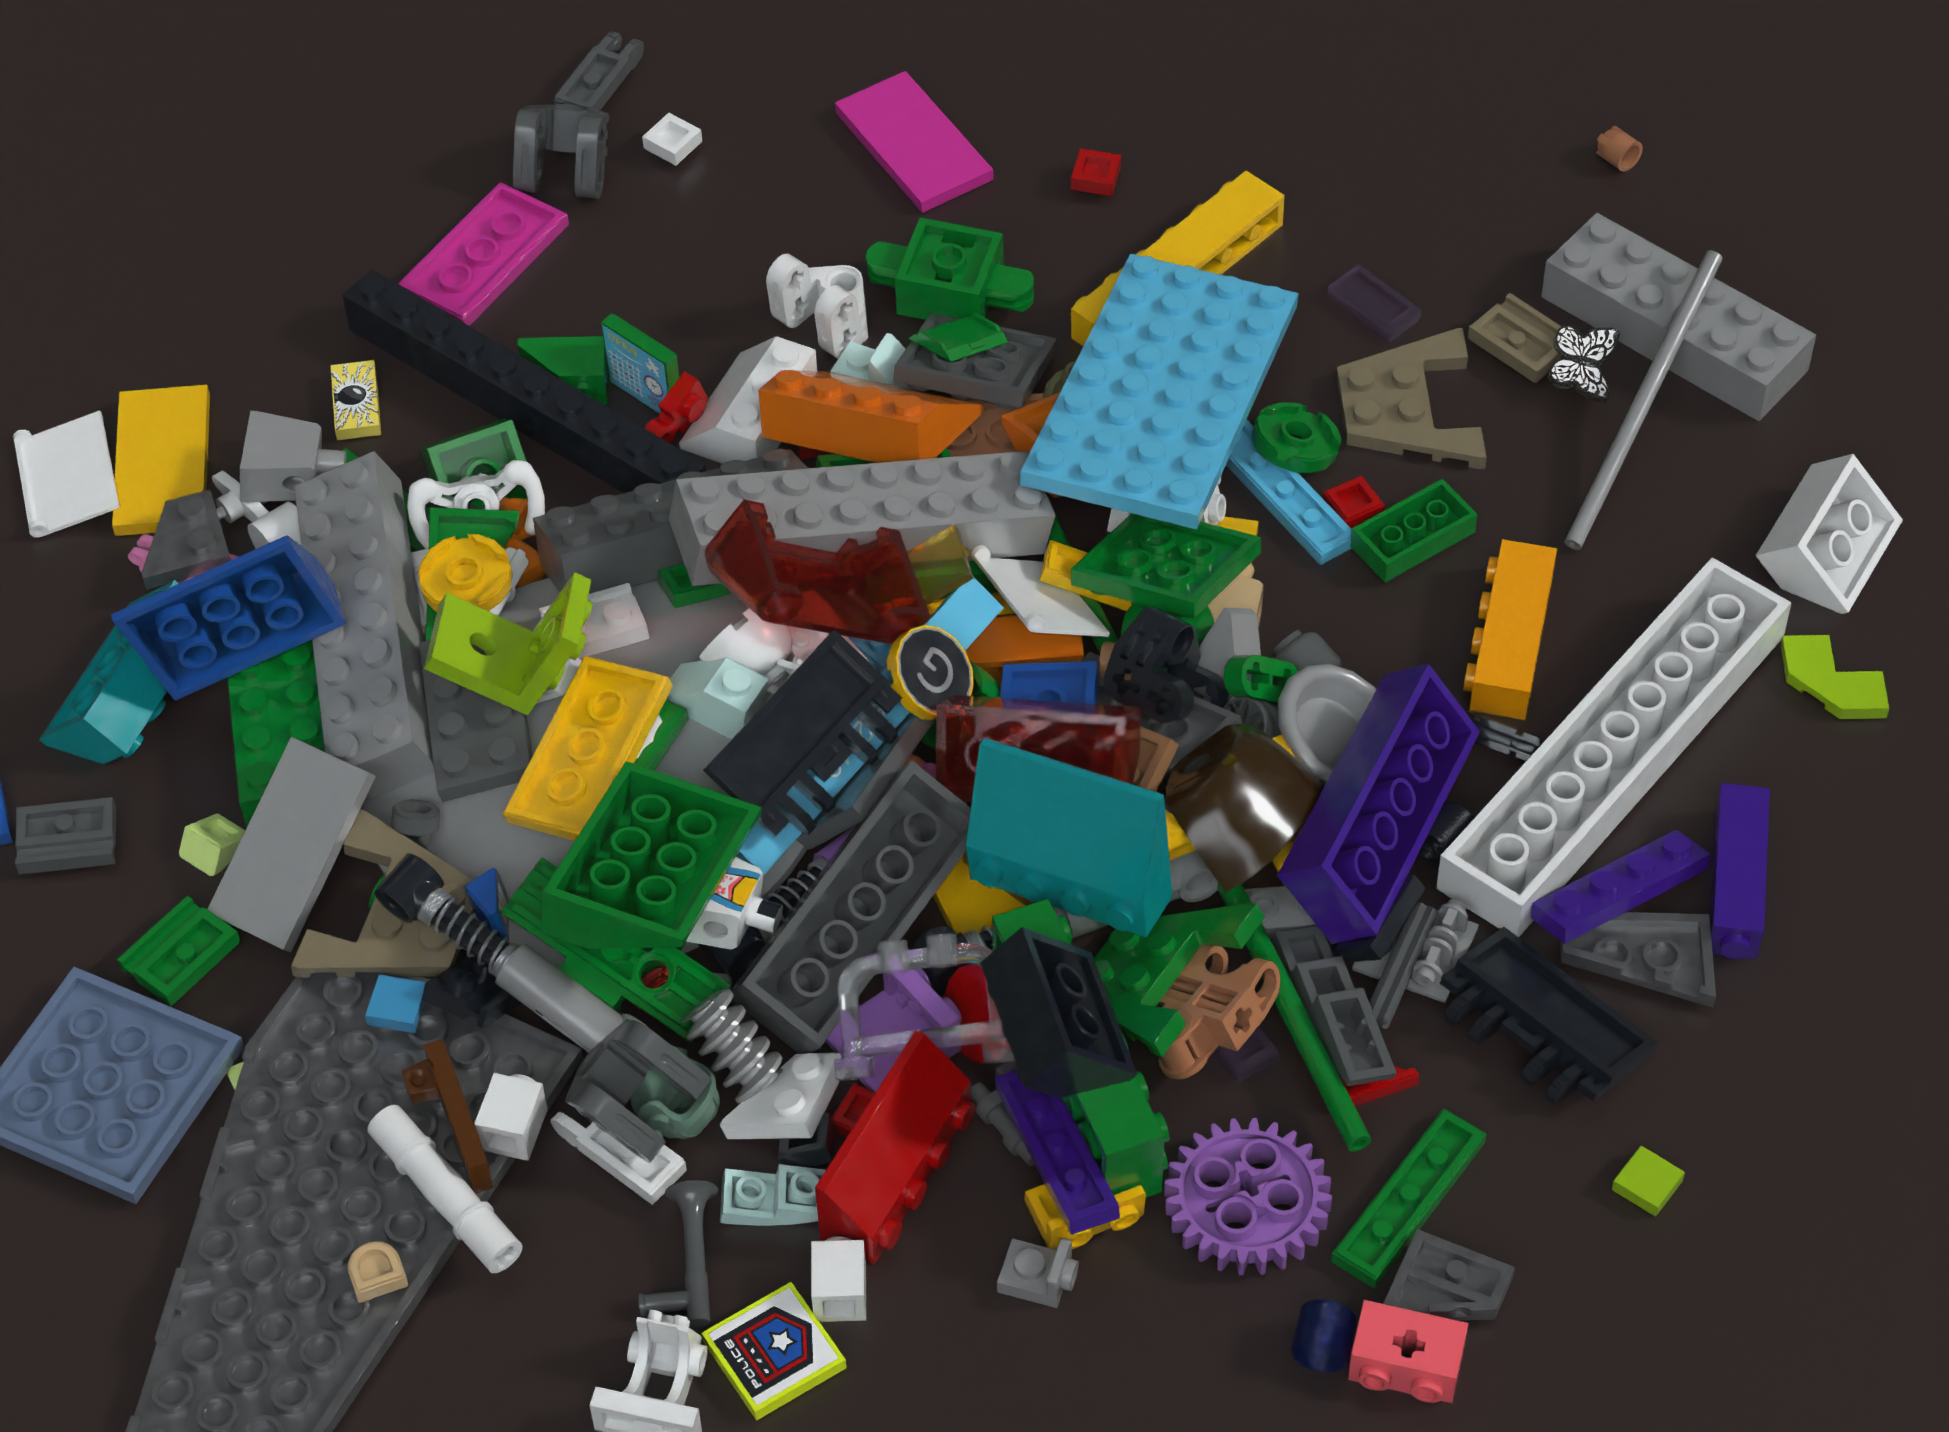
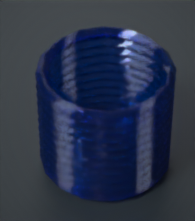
M1315 1299L1304 1303L1301 1306L1291 1347V1354L1294 1359L1301 1365L1315 1371L1335 1372L1342 1370L1347 1366L1357 1324L1355 1314L1345 1305L1331 1300Z

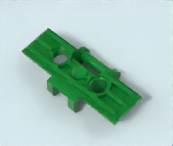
M541 857L503 907L501 913L564 956L566 959L559 969L619 1014L623 1011L621 1005L623 1000L626 999L691 1044L694 1039L688 1040L686 1035L694 1023L691 1020L680 1023L681 1020L707 997L722 989L729 988L731 990L732 986L681 952L683 947L653 948L650 952H646L642 948L587 949L541 933L542 892L558 868ZM668 969L669 977L663 986L651 989L642 984L651 973L655 971L666 972Z

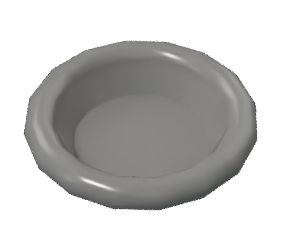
M1332 664L1311 665L1302 668L1288 678L1278 699V726L1283 739L1295 758L1309 769L1324 786L1376 691L1373 685L1354 671Z

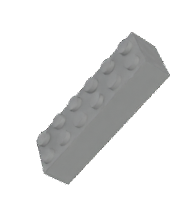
M1596 213L1546 261L1541 297L1594 328L1605 330L1604 333L1608 336L1610 334L1608 330L1616 331L1613 334L1615 340L1653 361L1698 268L1603 215ZM1713 278L1669 370L1755 420L1760 421L1809 370L1816 334Z

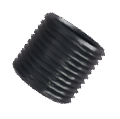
M1449 801L1444 802L1418 854L1427 863L1439 869L1441 854L1471 823L1474 816L1459 804Z

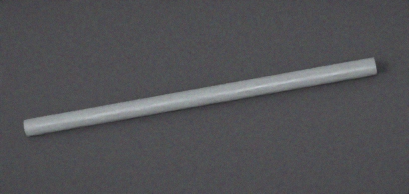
M1711 250L1706 252L1564 541L1568 547L1574 550L1582 548L1723 260L1719 253Z

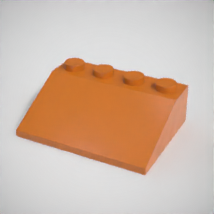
M781 370L758 390L762 438L875 463L936 458L984 413V404L827 371Z

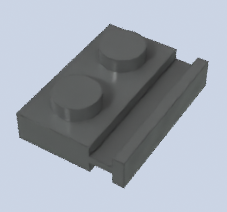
M113 797L17 807L15 840L17 858H15V866L18 874L116 864L114 847H116V806Z

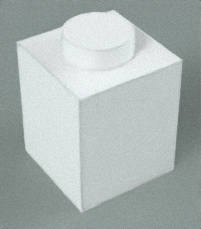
M498 1073L493 1074L474 1123L484 1151L529 1161L548 1110L543 1083L536 1082L532 1078L521 1074L511 1076Z
M831 1237L825 1241H811V1298L813 1313L819 1322L866 1321L864 1240Z

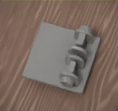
M1450 899L1448 903L1441 905L1440 909L1436 910L1438 914L1436 922L1430 929L1429 936L1423 944L1424 947L1419 960L1414 964L1412 976L1406 987L1407 990L1444 1003L1446 1002L1450 991L1439 983L1441 982V977L1455 967L1457 959L1468 952L1479 928V924L1468 921L1467 907L1462 901ZM1404 924L1392 941V948L1381 960L1354 962L1352 970L1379 980Z

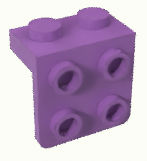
M899 952L882 962L884 990L844 1016L826 1039V1043L835 1053H840L844 1063L869 1090L875 1093L915 1030L924 1033L948 1058L961 1050L960 1022L962 1017L958 1008L948 997L941 998L931 988L929 978L922 968L917 964L911 966Z

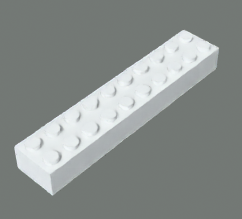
M1712 557L1441 854L1436 889L1451 899L1462 901L1467 909L1497 928L1505 927L1519 937L1534 921L1531 919L1532 903L1564 887L1782 640L1791 602Z

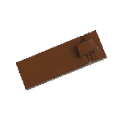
M440 1039L425 1044L423 1046L426 1059L402 1070L408 1096L412 1104L440 1099L473 1192L477 1194L492 1189L493 1184L488 1161L444 1041Z

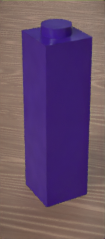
M1721 783L1714 816L1709 917L1712 953L1723 955L1730 959H1757L1764 934L1770 788Z

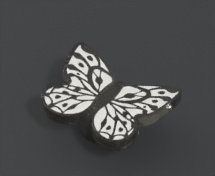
M1566 324L1560 327L1553 339L1555 351L1561 357L1549 370L1547 375L1549 383L1560 389L1570 388L1576 390L1578 394L1591 400L1607 403L1610 398V391L1606 379L1600 371L1602 369L1601 363L1605 362L1613 353L1619 341V331L1615 328H1593L1588 330L1585 335H1582L1573 325Z

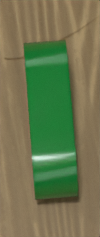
M1235 655L1225 665L1224 684L1230 695L1236 698L1248 697L1257 701L1278 704L1279 696L1286 681L1297 673L1298 670L1294 664L1260 655ZM1246 673L1252 675V681L1246 679ZM1273 678L1278 680V686L1272 685Z

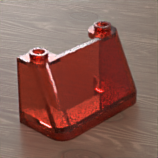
M743 499L704 551L709 572L761 620L769 623L825 633L836 630L842 636L892 644L904 632L922 626L930 619L928 608L899 530L879 527L875 532L877 539L862 545H858L857 539L848 538L837 553L774 541L776 536L771 522H767L768 515L764 503Z

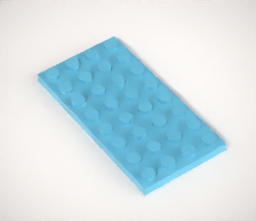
M1130 253L1020 471V485L1197 530L1294 315L1299 293L1283 290L1276 286H1266L1241 280L1233 276L1215 274L1198 270L1191 266L1177 265L1156 260L1149 256H1139Z

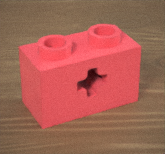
M1364 1300L1351 1353L1348 1380L1359 1382L1365 1388L1375 1391L1391 1389L1408 1393L1423 1402L1436 1403L1443 1401L1453 1404L1469 1323ZM1403 1355H1410L1412 1357L1406 1358Z

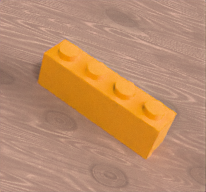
M1502 539L1499 557H1489L1485 583L1492 584L1493 587L1492 592H1482L1478 619L1486 621L1484 628L1475 627L1471 654L1478 655L1477 664L1468 663L1463 687L1464 691L1472 692L1469 711L1526 720L1553 579L1557 548Z

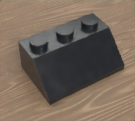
M1021 927L980 962L988 983L987 991L995 1003L1002 1023V1033L1009 1042L1017 1065L1016 1073L1024 1087L1062 1098L1130 1081L1137 1075L1091 952Z

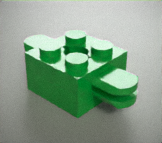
M920 217L908 247L879 241L870 246L866 252L869 282L895 288L898 315L926 320L930 313L960 319L971 316L973 313L986 317L989 306L1021 313L1030 308L1034 302V277L1032 272L1004 266L1003 233Z

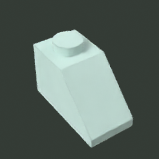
M727 657L712 661L681 663L670 678L673 687L666 701L686 708L690 719L732 739L764 705L769 678Z

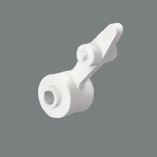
M222 470L212 476L214 485L223 494L216 499L218 507L216 510L219 520L225 518L227 522L232 523L245 516L252 522L248 524V532L256 549L286 535L301 545L297 507L293 503L287 501L269 512L263 506L266 502H240V483Z

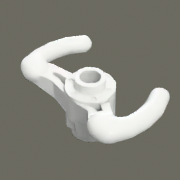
M522 460L510 461L495 475L488 476L480 473L471 477L465 476L460 481L450 484L430 478L419 479L412 483L409 488L407 508L411 527L418 541L427 549L429 548V523L425 514V505L428 502L447 508L499 510L500 500L516 485H522L526 490L528 498V513L524 528L529 535H535L533 518L545 515V496L540 479L531 464ZM478 498L484 502V505L474 506V502L469 503V501Z

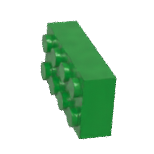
M1440 479L1352 528L1350 547L1386 583L1475 533L1478 514L1443 479Z

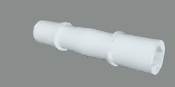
M390 1105L379 1111L370 1121L367 1131L395 1163L396 1170L400 1174L410 1177L427 1201L453 1226L454 1236L458 1240H462L491 1273H499L512 1265L521 1254L523 1246L494 1213L493 1207L488 1202L480 1201L463 1177L436 1151L434 1140L431 1137H427L400 1106Z

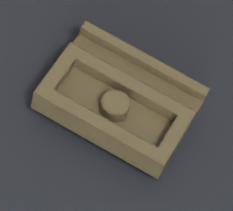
M1511 293L1506 296L1505 301L1501 305L1497 303L1470 325L1468 331V339L1534 383H1537L1550 372L1557 362L1564 360L1566 352L1558 344L1561 341V336L1572 343L1573 351V346L1577 347L1576 337L1572 333L1574 342L1562 335L1566 332V329L1563 333L1559 332L1563 329L1562 326ZM1560 343V344H1562L1564 347L1570 348L1568 345L1563 344V343Z

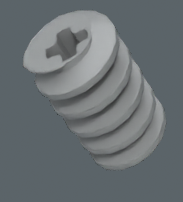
M728 988L719 990L694 1007L680 1023L689 1020L694 1023L686 1035L688 1040L700 1036L705 1037L706 1040L698 1051L700 1056L716 1051L718 1057L710 1067L713 1072L726 1067L730 1069V1073L723 1082L725 1088L738 1083L743 1086L735 1098V1101L739 1104L764 1090L782 1073L783 1069H778L783 1058L778 1051L765 1054L769 1048L770 1041L766 1036L753 1038L758 1029V1025L754 1020L740 1023L746 1010L742 1004L728 1007L734 996Z

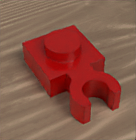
M684 371L658 405L661 413L658 417L649 421L644 429L672 444L676 432L684 433L691 423L696 422L702 416L706 403L709 401L699 380Z

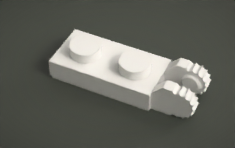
M558 1112L551 1119L550 1123L558 1135L566 1139L572 1146L577 1147L580 1152L652 1205L665 1193V1190L670 1185H673L687 1171L683 1158L665 1145H663L652 1162L648 1163L628 1150L607 1132L602 1131L591 1120H589L591 1124L584 1128L568 1115Z

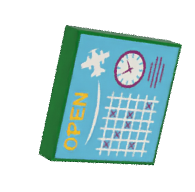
M611 313L601 321L609 382L660 414L661 410L658 405L679 379L677 354L622 318Z

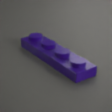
M1676 829L1533 902L1531 919L1565 944L1708 870L1711 854Z
M1016 1070L995 1077L996 1090L1070 1234L1073 1235L1119 1219V1204L1063 1099L1024 1087L1017 1076Z

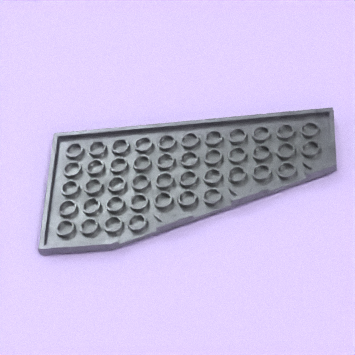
M357 972L355 977H336V973H311V978L296 977L245 1046L242 1056L244 1062L224 1127H220L199 1194L201 1202L181 1266L176 1268L156 1332L155 1350L135 1414L130 1416L126 1432H333L461 1241L454 1236L453 1226L427 1201L408 1175H402L396 1170L395 1163L368 1134V1125L379 1111L390 1105L400 1106L427 1137H431L434 1140L436 1151L463 1177L471 1188L440 1099L412 1104L405 1088L402 1070L426 1059L423 1045L443 1039L473 1123H475L494 1073L507 1076L521 1074L532 1078L536 1082L543 1083L547 1109L549 1110L582 1061L581 1048L507 1014L481 1028L477 1026L478 1019L471 1015L462 1019L425 1002L415 1033L369 1026L366 1023L365 1014L379 974L386 975L385 972ZM398 977L421 982L429 981L425 977ZM484 1151L489 1165L493 1188L476 1194L481 1202L488 1201L516 1158ZM378 1241L391 1245L400 1257L409 1286L358 1303L348 1273V1261L351 1254L359 1246L368 1242Z

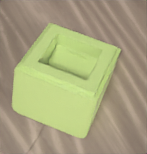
M214 814L185 826L179 856L207 875L215 876L230 863L245 830L220 814Z

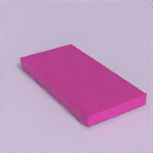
M906 71L835 102V113L921 213L994 180L993 168Z
M500 182L398 285L470 326L569 225L568 214Z

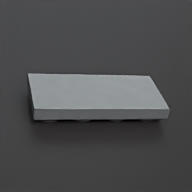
M291 737L207 910L221 920L291 953L376 776Z

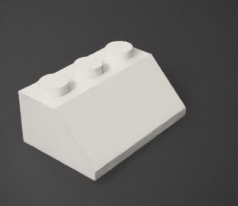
M776 336L740 352L710 396L702 416L692 423L679 442L680 449L722 464L732 460L747 461L761 457L769 450L777 449L781 443L780 441L762 438L758 390L781 370L817 371L816 350Z
M1854 454L1811 464L1757 552L1756 557L1781 589L1840 614L1848 613L1903 519Z

